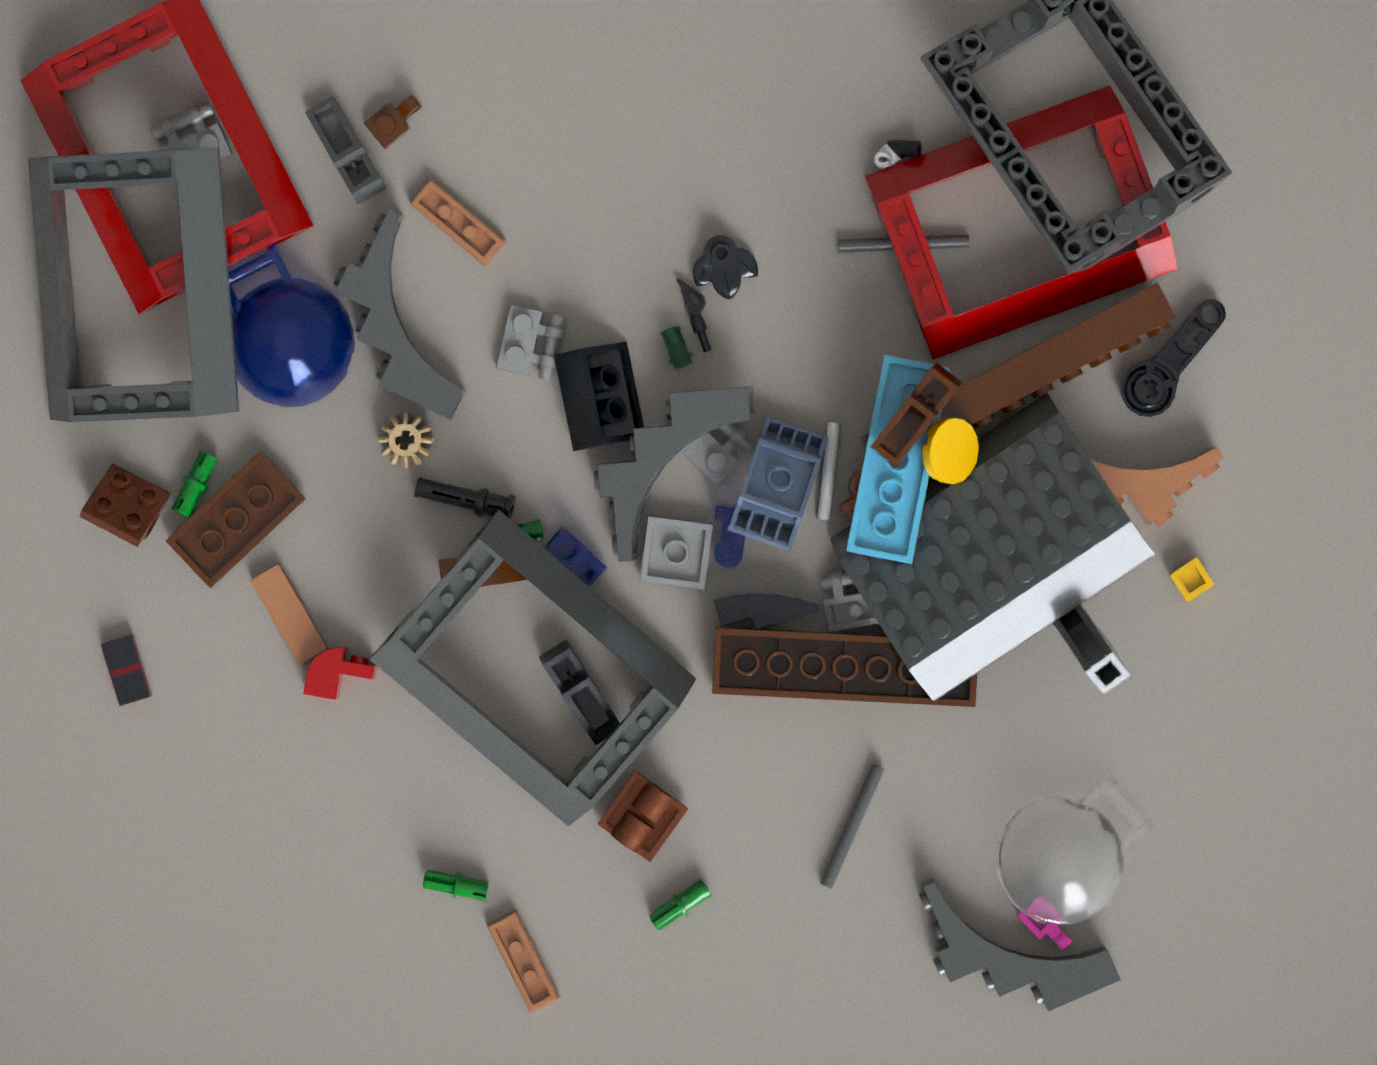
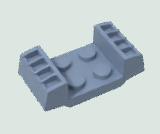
M766 416L728 531L790 552L828 437Z

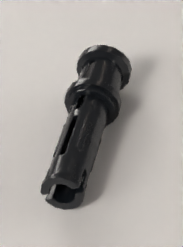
M422 477L418 478L414 493L416 498L420 497L474 510V514H477L479 517L483 515L493 516L499 509L510 519L516 496L512 494L507 497L490 493L487 488L474 491L451 484L423 479Z

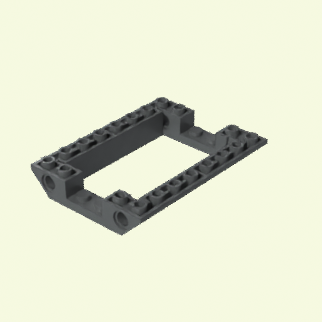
M1027 0L1024 4L980 30L975 24L920 57L924 66L1067 274L1094 266L1199 202L1233 173L1112 0ZM1067 18H1070L1175 169L1161 177L1155 188L1110 215H1107L1106 212L1090 220L1086 227L1075 233L1077 227L972 76V74Z
M219 147L28 158L50 420L86 422L157 419L239 412ZM177 184L193 380L173 381L167 384L129 386L101 384L73 388L80 386L64 190Z
M499 509L457 556L456 563L420 605L406 615L369 658L568 827L594 807L679 709L696 681V677ZM503 560L651 685L645 693L641 692L629 705L631 711L590 758L587 756L583 758L573 770L574 775L567 783L419 658Z

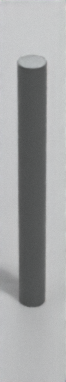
M969 234L925 236L929 249L969 248ZM889 238L838 240L839 253L893 251Z
M874 764L872 765L820 884L832 889L885 769Z

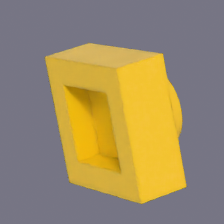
M1194 557L1168 574L1185 602L1191 601L1215 585L1197 557Z

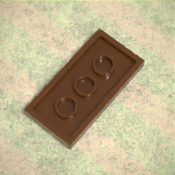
M260 451L165 541L209 588H213L306 500V497Z

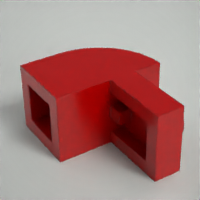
M345 646L330 648L317 655L311 662L307 671L303 694L336 700L339 698L343 675L374 679L377 665L370 664L369 657L351 655L350 660H345L347 647Z

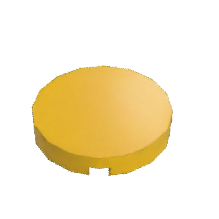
M946 417L937 420L926 434V436H929L927 444H923L922 457L924 467L928 475L939 482L948 484L962 482L972 473L977 463L979 452L977 435L973 427L963 419Z

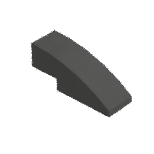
M334 96L305 112L358 204L386 188Z

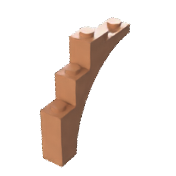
M1212 447L1190 460L1165 468L1149 470L1116 468L1093 460L1091 461L1120 504L1124 502L1122 496L1126 494L1146 524L1155 522L1159 526L1173 516L1171 510L1177 507V504L1170 495L1175 493L1177 497L1193 486L1190 481L1201 474L1205 478L1220 468L1217 462L1224 457L1217 447Z

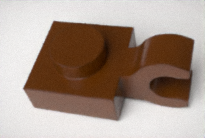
M412 95L404 100L396 109L388 102L365 121L364 125L381 146L387 149L410 130L405 120L416 113L422 106Z

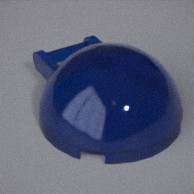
M274 244L267 248L268 252L229 271L237 380L242 387L259 400L280 407L305 406L319 401L333 392L347 375V369L351 362L352 354L355 351L354 328L348 312L337 297L320 284L292 277L277 246ZM275 263L282 278L260 284L239 299L233 284Z

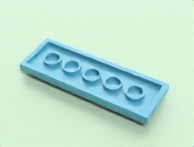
M884 355L848 538L847 552L912 564L929 479L923 464L922 448L923 444H927L929 436H926L929 428L937 420H940L942 410L897 467L870 446L934 364ZM942 366L947 371H950V367Z

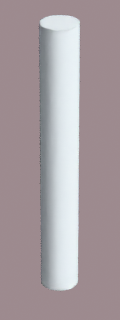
M827 423L826 436L828 440L824 450L817 519L830 521L841 423Z

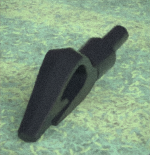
M678 278L676 280L681 287L680 291L690 316L693 333L698 334L703 351H710L712 349L705 332L708 328L701 315V311L706 304L705 297L702 293ZM690 292L699 298L700 302L697 305H694L689 298Z

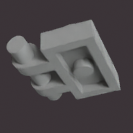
M210 103L199 107L197 105L187 108L186 113L172 119L168 116L161 119L160 124L149 128L154 140L163 136L168 138L170 144L158 150L219 147L220 159L232 155L220 124L216 123L210 127L205 125L203 119L214 115ZM193 124L197 132L180 139L177 130Z
M510 305L496 369L529 376L531 364L541 365L538 378L551 381L553 368L556 369L554 355L557 354L559 341L564 338L565 330H562L565 317L552 314L550 325L544 326L540 325L543 312ZM538 335L547 337L543 355L534 354Z
M732 423L719 427L729 438L724 445L720 444L707 432L681 450L716 485L740 462L730 452L738 446L747 454L755 445L746 437L748 433L742 427L738 429Z
M844 570L833 571L831 575L821 578L822 588L824 590L832 588L834 598L823 600L829 632L878 624V621L860 593L848 594V585L854 583Z

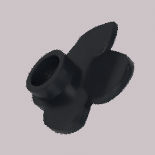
M716 235L710 238L705 245L704 255L695 262L693 267V278L696 286H703L712 282L717 293L728 300L732 299L738 292L741 277L753 278L758 276V266L754 256L746 249L737 248L734 241L725 235ZM718 247H725L727 249L724 257H717L715 255Z

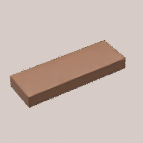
M431 178L410 202L415 209L484 266L490 262L506 243L504 239Z
M280 564L250 580L299 665L328 649Z
M515 910L487 924V928L529 1012L532 1013L558 1000L560 996L517 911Z

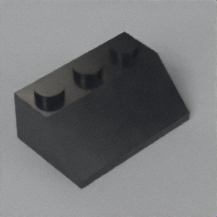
M627 341L579 348L554 355L573 451L629 441L630 435H634L633 429L644 427Z

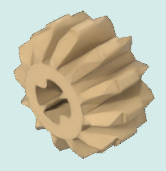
M403 413V424H400L395 415L391 416V422L395 427L392 429L384 424L381 427L384 432L389 433V438H378L379 443H389V447L381 451L382 456L394 452L390 460L392 465H396L400 457L403 456V468H409V457H412L416 465H421L422 461L418 453L421 452L425 456L431 455L428 449L423 448V443H434V438H423V434L431 430L430 425L418 429L422 422V417L417 416L412 425H410L409 413ZM405 431L411 432L409 436H414L415 439L414 444H409L407 450L402 449L404 445H398V437H403Z

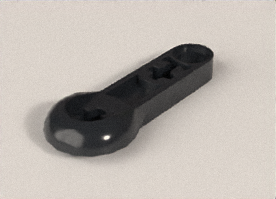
M1215 299L1201 302L1156 356L1134 365L1126 372L1121 383V395L1124 403L1132 412L1140 416L1152 417L1162 414L1170 407L1175 398L1180 374L1226 318V310L1221 302ZM1211 305L1218 310L1219 317L1215 323H1207L1202 319L1201 312L1205 306ZM1194 319L1199 327L1208 330V333L1205 335L1203 330L1199 331L1194 337V341L1197 343L1196 346L1191 344L1185 347L1183 345L1185 338L1182 334L1183 332L1189 334L1197 327V325L1191 323ZM1143 381H1145V384L1150 383V381L1155 384L1153 391L1156 394L1153 398L1151 395H1148L1146 398L1141 394L1144 390L1141 386Z

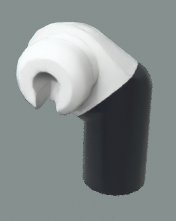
M888 141L875 154L874 163L877 167L884 169L895 165L903 157H920L922 152L921 141Z

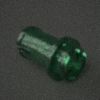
M680 326L669 328L660 333L671 359L668 361L669 365L673 364L674 370L693 363L691 359L693 353L688 352Z

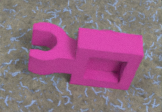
M1041 893L1017 914L1039 940L1048 934L1062 951L1072 943L1057 926L1064 918Z

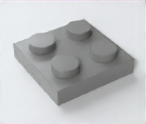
M648 516L640 581L705 590L713 525Z

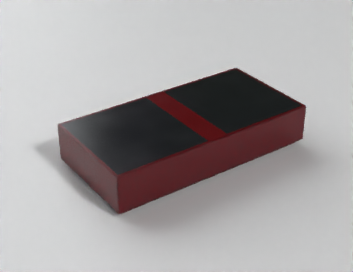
M131 634L100 644L119 706L152 697L134 635Z

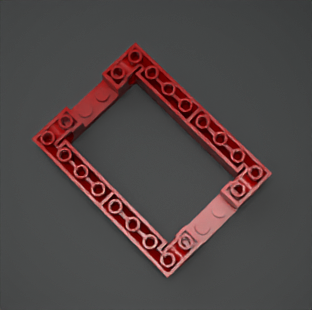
M167 0L44 61L21 80L58 156L94 154L63 93L73 88L78 90L94 82L93 76L148 48L153 52L169 44L170 39L179 36L266 208L226 228L228 266L251 254L258 255L314 227L200 0ZM112 187L75 189L139 315L186 291L183 251L151 266Z
M1110 85L1006 123L1025 152L1093 126L1096 134L1094 141L1100 157H1105L1122 206L1127 205L1153 189L1127 115ZM971 136L922 154L920 157L911 158L864 176L886 237H889L911 296L910 302L932 360L1178 269L1171 235L1166 222L1136 239L1137 249L1099 262L1088 269L1061 276L954 316L909 194L983 168L992 163L974 137Z

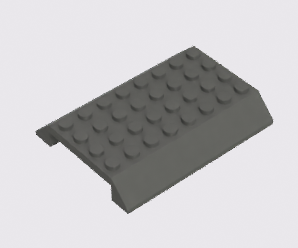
M1045 393L978 438L979 452L977 463L972 473L964 481L948 484L939 482L929 476L912 564L847 552L851 525L830 538L841 565L907 669L933 702L1155 556L1139 529L1133 524L1071 431L1065 418L1048 393Z

